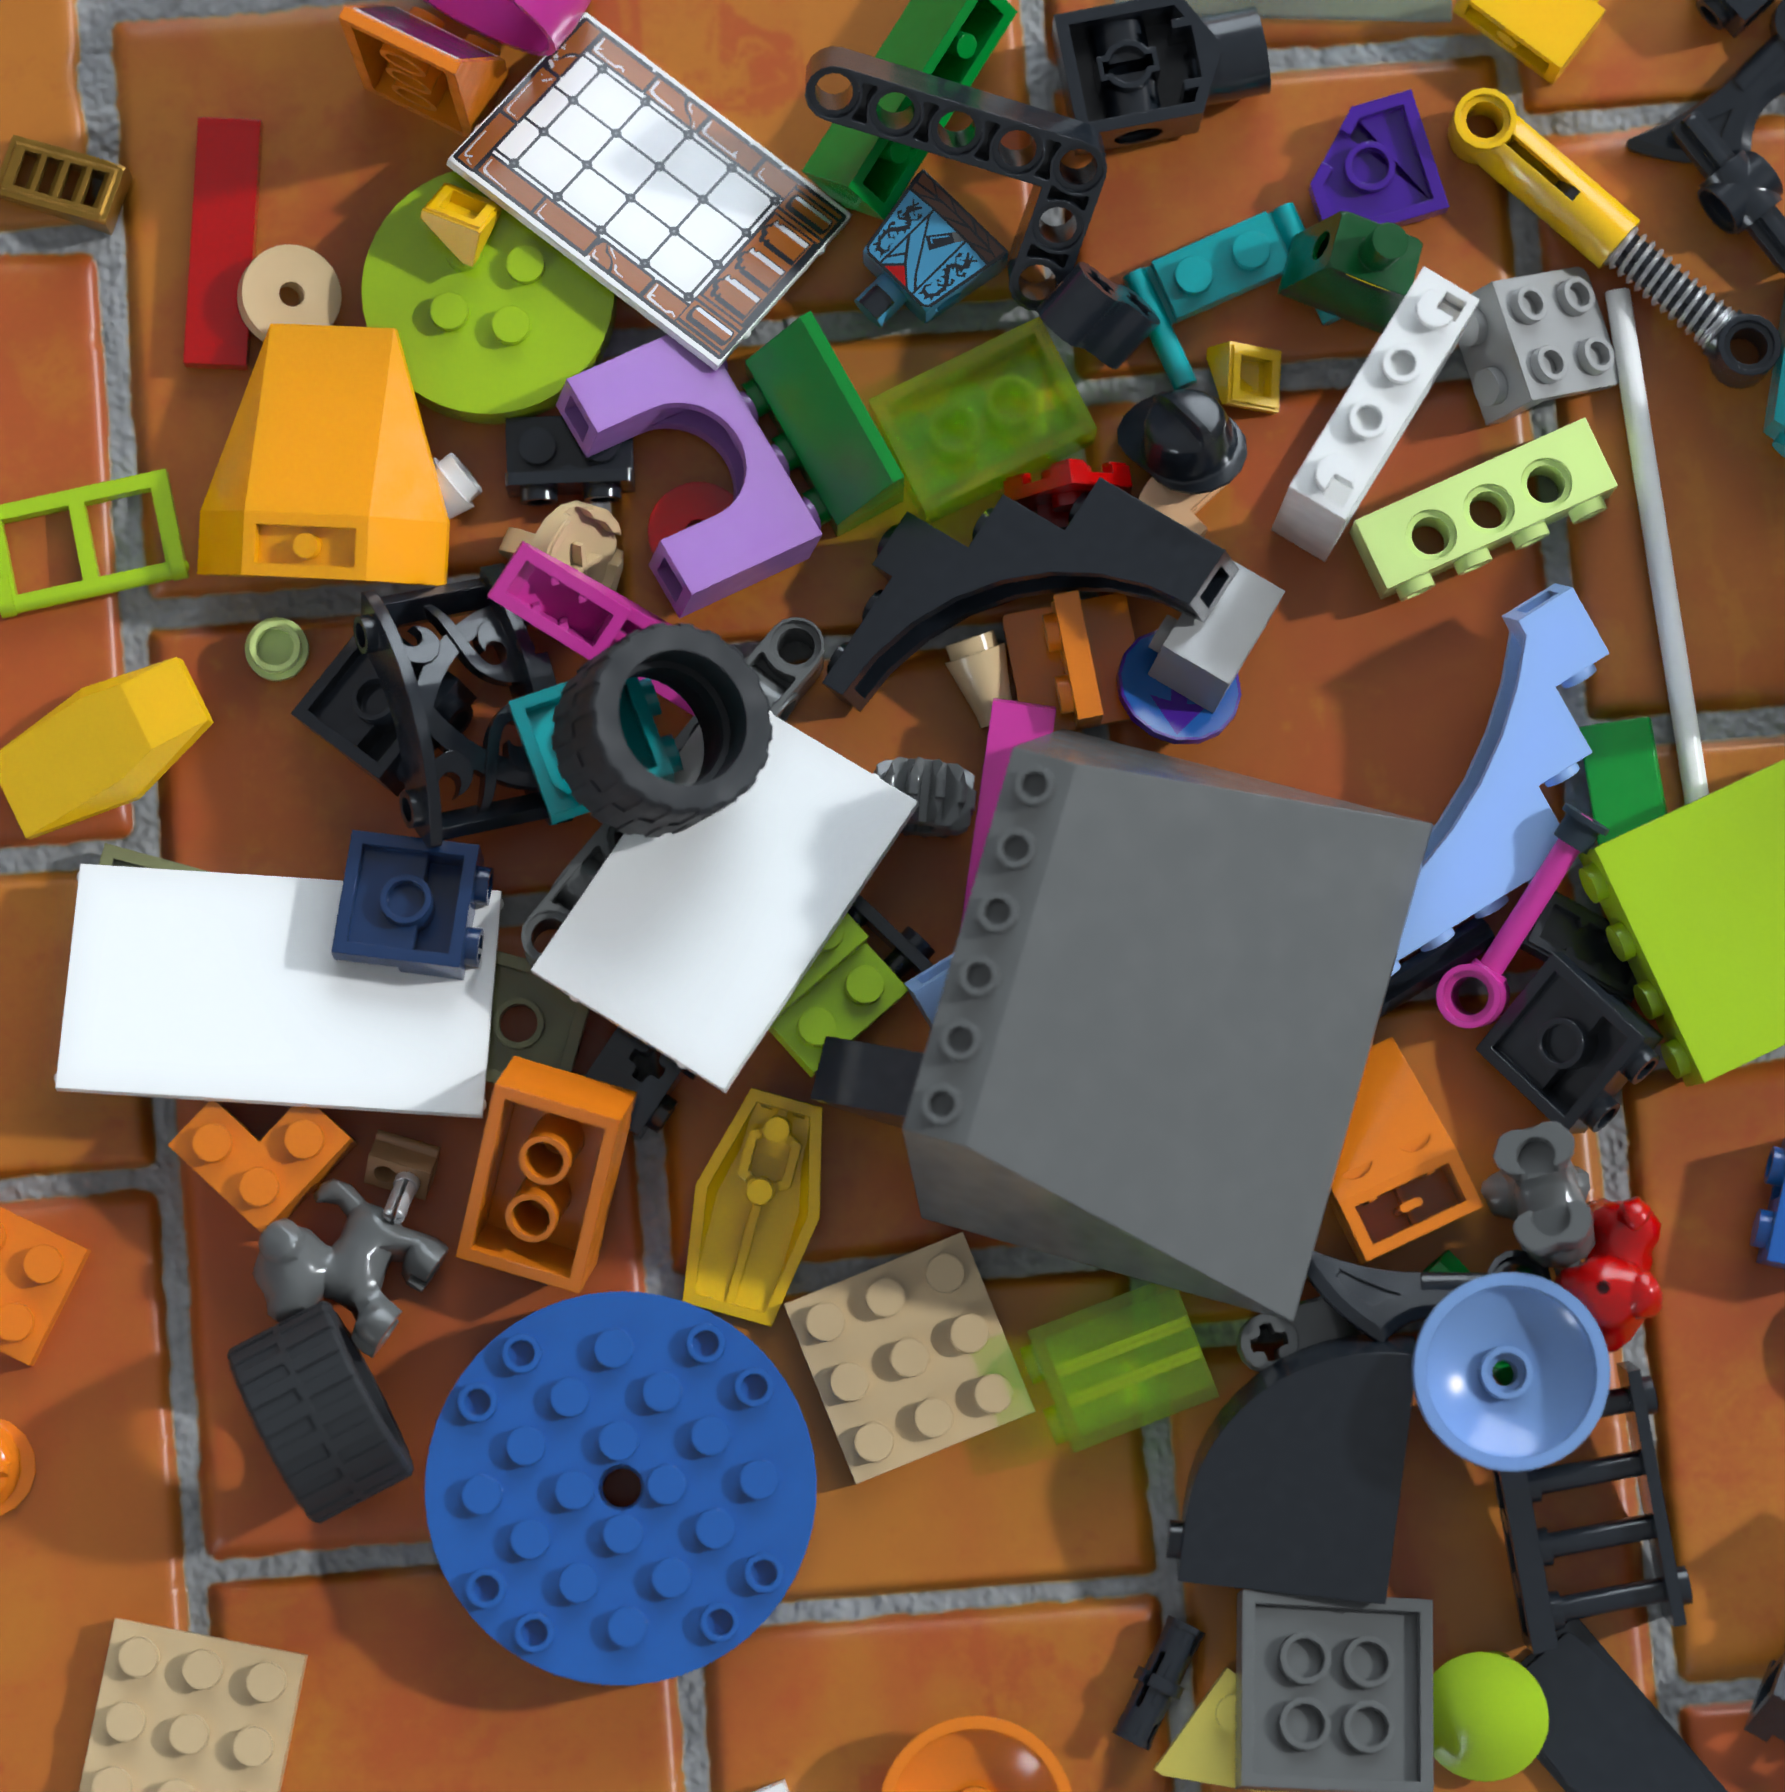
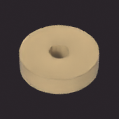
M286 244L265 250L250 263L240 279L237 302L245 325L257 338L264 342L271 323L332 326L340 311L342 294L338 277L326 259L309 248ZM290 287L298 293L299 304L293 307L284 304L279 296L280 288Z

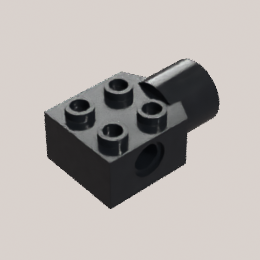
M1129 0L1056 14L1053 17L1051 38L1067 116L1095 127L1102 136L1105 150L1198 133L1207 105L1270 94L1271 74L1266 40L1260 16L1255 6L1198 16L1186 0ZM1074 149L1075 156L1090 153L1084 149Z

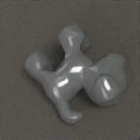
M1548 1121L1524 1130H1511L1500 1136L1493 1156L1500 1170L1483 1181L1481 1193L1486 1200L1490 1212L1494 1216L1515 1221L1513 1228L1516 1239L1521 1248L1526 1251L1529 1259L1544 1268L1553 1267L1557 1276L1565 1268L1580 1265L1582 1263L1581 1260L1588 1256L1596 1243L1591 1208L1585 1202L1590 1190L1589 1174L1580 1167L1574 1166L1571 1161L1575 1147L1574 1136L1561 1123Z
M332 1178L322 1182L317 1187L313 1196L316 1203L339 1205L347 1216L339 1239L332 1246H328L310 1229L297 1226L293 1221L286 1218L276 1220L259 1235L258 1247L260 1251L253 1269V1276L265 1296L267 1314L279 1323L321 1302L324 1298L332 1299L351 1311L356 1321L351 1339L361 1352L373 1358L396 1328L399 1322L397 1318L403 1312L381 1292V1287L391 1262L402 1263L401 1275L406 1284L422 1293L444 1263L449 1248L444 1242L433 1236L403 1227L401 1223L394 1224L396 1218L394 1216L391 1222L386 1221L383 1216L384 1209L382 1207L368 1203L351 1184Z

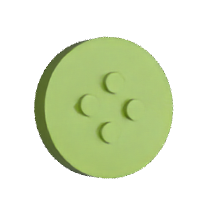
M455 171L435 177L420 185L403 198L387 215L373 238L365 260L362 276L361 295L367 327L395 328L398 330L416 400L431 410L453 419L477 424L505 423V418L534 417L556 407L566 379L599 365L613 333L617 312V295L503 208L477 262L473 267L463 264L420 218L421 211L443 184L447 182L483 197H489Z

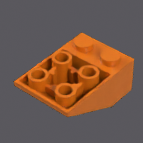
M1393 1036L1371 1046L1328 1199L1359 1265L1484 1207L1456 1147Z

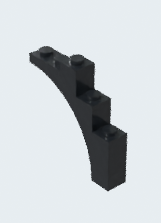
M1101 477L1091 491H1085L1077 498L1070 510L1068 517L1069 525L1065 530L1003 494L994 508L987 509L979 517L972 533L973 541L969 547L907 511L898 525L891 526L885 532L877 548V558L873 562L874 567L889 582L884 590L876 591L866 603L862 613V623L851 640L841 644L835 650L827 666V676L822 683L841 701L861 712L890 674L929 640L974 614L1015 599L1061 591L1078 590L1120 593L1162 603L1204 623L1237 574L1239 568L1223 548Z

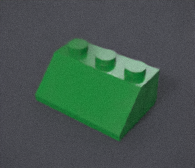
M809 311L803 314L745 360L746 375L749 380L742 383L741 388L752 399L758 413V418L767 413L769 414L779 432V435L771 439L772 444L777 445L783 452L790 472L799 468L810 488L802 493V497L809 499L816 508L821 526L829 522L838 537L903 502L904 475L813 313Z

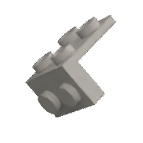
M1573 267L1492 281L1471 293L1480 301L1458 344L1486 426L1506 422L1543 401L1609 389L1619 383L1614 349L1589 276L1584 269Z

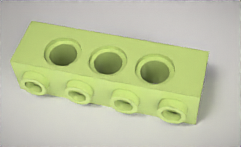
M1584 417L1356 519L1349 533L1380 599L1382 600L1397 593L1400 601H1405L1433 588L1435 583L1432 577L1455 567L1458 576L1486 565L1493 560L1489 551L1512 541L1515 549L1519 550L1542 540L1550 534L1547 525L1569 516L1572 523L1577 524L1596 516L1608 508L1604 500L1611 496L1618 485L1588 421ZM1535 475H1543L1550 478L1557 486L1558 499L1549 503L1537 501L1528 491L1527 479ZM1477 501H1488L1494 504L1500 511L1501 524L1490 529L1478 526L1470 516V505ZM1422 526L1436 529L1443 537L1444 550L1437 554H1425L1419 551L1412 541V531Z

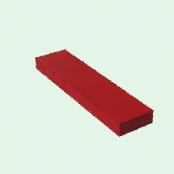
M198 117L183 358L186 368L249 370L251 331L245 325L240 315L237 291L242 274L256 257L263 123L261 119Z

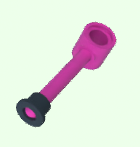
M1567 803L1564 804L1562 809L1566 812V815L1554 832V835L1558 837L1556 843L1482 959L1474 958L1471 964L1455 966L1441 978L1437 987L1436 1000L1441 1014L1447 1021L1461 1028H1476L1493 1024L1500 1019L1510 1002V988L1503 972L1579 853L1587 854L1598 835L1606 836L1609 829ZM1470 977L1481 980L1488 990V1002L1485 1008L1477 1014L1465 1010L1459 1000V989L1462 983Z

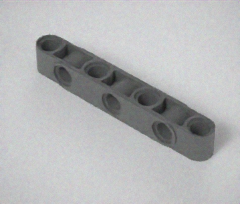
M791 617L780 621L771 629L749 657L744 659L752 669H755L761 679L760 684L764 694L768 696L771 712L784 722L792 714L801 698L817 681L824 667V639L822 632L813 622L805 618ZM790 642H802L811 648L813 655L805 663L798 665L789 664L779 656L780 649ZM695 715L674 739L679 753L699 725ZM607 823L600 826L559 875L549 893L526 919L522 927L521 941L527 962L531 967L534 966L541 956V953L534 948V942L538 935L549 929L558 930L623 836L624 833L617 831L615 827Z

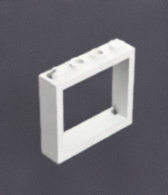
M1422 268L1291 482L1271 528L1272 531L1324 562L1327 560L1452 355L1480 299L1428 268Z

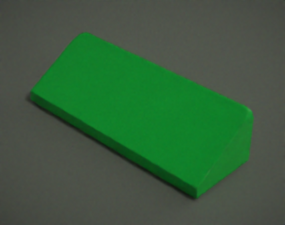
M1651 717L1579 727L1593 752L1583 758L1593 819L1609 829L1606 836L1598 835V845L1667 813Z

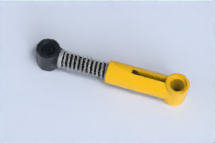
M1480 88L1470 91L1461 98L1449 123L1447 134L1450 148L1458 158L1468 164L1479 165L1599 269L1604 264H1609V269L1617 267L1618 276L1627 275L1626 284L1634 281L1636 283L1634 286L1635 291L1643 289V298L1651 296L1652 306L1658 303L1661 305L1660 313L1669 311V320L1677 318V327L1685 325L1687 327L1685 330L1686 335L1694 333V342L1702 345V349L1705 348L1702 353L1708 357L1711 372L1719 382L1730 388L1744 389L1756 385L1767 375L1779 358L1781 351L1779 332L1771 321L1760 315L1744 314L1740 309L1735 312V310H1732V307L1727 308L1724 305V300L1715 302L1713 300L1715 293L1707 295L1705 293L1706 285L1700 288L1696 285L1698 278L1690 280L1687 278L1690 274L1689 271L1684 273L1679 271L1681 263L1673 266L1671 264L1672 256H1668L1665 259L1662 256L1664 249H1659L1658 251L1654 249L1655 241L1649 244L1645 242L1647 234H1643L1641 237L1638 236L1636 233L1638 232V225L1641 220L1516 114L1514 104L1507 95L1496 89ZM1475 115L1486 116L1495 123L1498 134L1490 138L1477 137L1468 129L1466 120ZM1735 339H1746L1753 343L1758 350V363L1749 365L1737 361L1731 353L1730 342Z

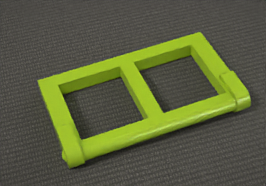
M166 468L0 505V614L2 619L18 616L19 613L137 587L189 578V563L186 561L169 474ZM152 492L165 562L100 576L86 506ZM69 510L83 580L18 594L4 524Z

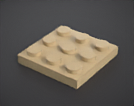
M963 1232L784 1304L856 1484L1036 1412Z
M115 1618L79 1792H280L308 1655Z

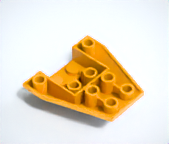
M271 323L200 510L197 575L368 581L384 584L422 586L446 585L450 521L398 330L395 328Z

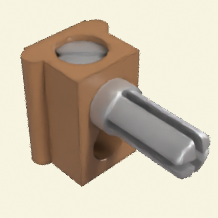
M378 1129L368 1156L364 1183L392 1190L383 1212V1216L388 1222H391L402 1196L394 1224H400L406 1217L413 1197L426 1200L435 1179L441 1147Z

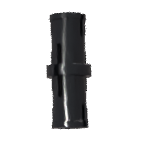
M1168 1615L1160 1637L1145 1667L1143 1668L1138 1665L1133 1677L1138 1679L1112 1733L1141 1748L1150 1750L1151 1743L1173 1698L1179 1700L1185 1689L1180 1684L1206 1633Z

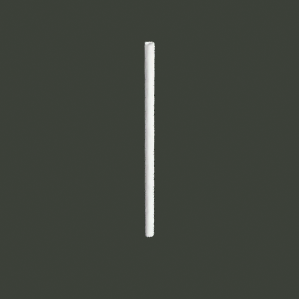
M1619 288L1605 292L1619 377L1620 394L1683 796L1686 805L1709 794L1631 293L1629 288Z

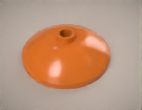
M983 1715L955 1717L944 1720L922 1731L894 1759L881 1789V1792H1072L1060 1762L1038 1737L1020 1725L1008 1720Z

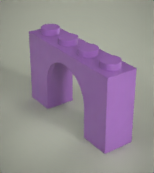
M667 334L566 379L556 406L586 458L647 431L677 429L689 432L705 440L716 449L726 462L733 481V503L719 514L660 540L648 564L680 619L809 559L822 536V532L820 531L821 522L816 508L806 497L801 498L789 478V465L783 452L777 445L769 444L758 425V413L752 399L744 391H738L728 374L727 360L715 371Z

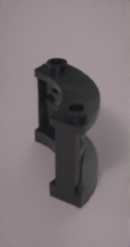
M504 563L480 567V578L383 597H379L375 590L361 592V616H356L354 619V637L359 651L362 654H367L377 673L394 722L405 783V790L401 791L399 798L401 815L406 826L409 829L414 828L429 849L442 846L443 840L545 819L549 826L552 825L523 744L517 747L508 740L503 744L502 756L499 755L500 739L505 725H515L509 703L500 709L490 721L484 735L483 747L457 731L434 708L436 695L442 679L456 656L478 678L494 685L509 686L513 700L557 685L548 652L535 654L533 641L530 640L527 632V626L532 624L493 601L487 595L506 567ZM471 614L456 625L450 619L452 617ZM430 622L442 636L439 640L431 630L422 626H412L407 632L416 638L417 646H407L402 642L397 628ZM487 645L494 647L501 662L500 664L491 665L479 656L486 650L485 647ZM412 667H421L417 679ZM433 744L443 752L436 759ZM474 774L480 777L477 805L441 812L439 781L442 776L450 777L455 783L456 788L452 800L458 798L469 788ZM496 784L524 790L526 794L492 802ZM573 818L568 819V820H565V821H562V822H559V823H556V824L573 821Z

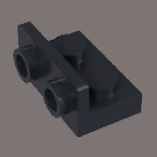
M562 416L505 418L507 459L505 487L509 497H520L522 505H553L558 503V495L583 494L584 502L614 503L622 500L621 493L635 492L633 437L586 458Z

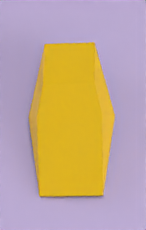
M174 657L81 688L0 749V786L25 838L31 840L139 800L214 722L183 659Z
M753 1087L750 1089L695 1186L682 1301L772 1327L820 1219L823 1107Z

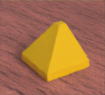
M447 182L443 184L421 211L420 218L463 264L473 267L502 212V207L489 198Z
M1232 341L1207 347L1206 359L1221 404L1270 414L1279 413L1282 351Z

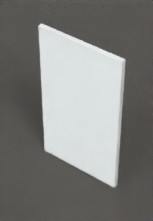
M80 864V871L77 874L78 889L58 1067L54 1075L57 1091L483 1118V1111L487 1107L485 1088L500 914L504 907L502 891L491 890L488 906L476 904L473 927L483 928L484 930L482 949L478 948V954H481L479 967L466 966L464 980L400 972L398 967L334 960L331 950L343 886L342 880Z

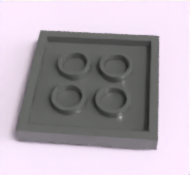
M1242 1589L1238 1592L1235 1789L1280 1792H1434L1433 1600L1387 1597L1386 1604L1260 1590Z

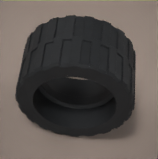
M663 622L649 625L642 631L635 630L577 670V674L567 681L561 691L562 697L554 709L552 719L554 722V734L551 735L552 748L556 752L558 765L556 766L562 780L565 779L572 792L570 794L578 804L586 807L592 813L591 816L602 824L607 823L615 827L619 832L628 835L641 834L645 837H660L666 833L676 834L692 827L738 800L737 797L748 792L757 781L756 777L759 771L766 765L769 756L767 752L768 746L772 740L773 725L770 724L769 711H771L768 696L764 694L761 687V679L755 669H752L744 660V655L734 645L730 646L721 640V636L708 629L703 631L694 628L692 624L679 622L676 625H666ZM642 677L658 681L679 694L694 712L700 725L704 742L703 764L694 784L681 785L657 777L642 766L630 751L623 737L619 722V699L626 679Z
M321 1301L229 1349V1366L248 1413L287 1487L299 1506L313 1522L322 1523L412 1476L414 1470L413 1461L401 1431L364 1357L353 1343L351 1334L330 1303Z

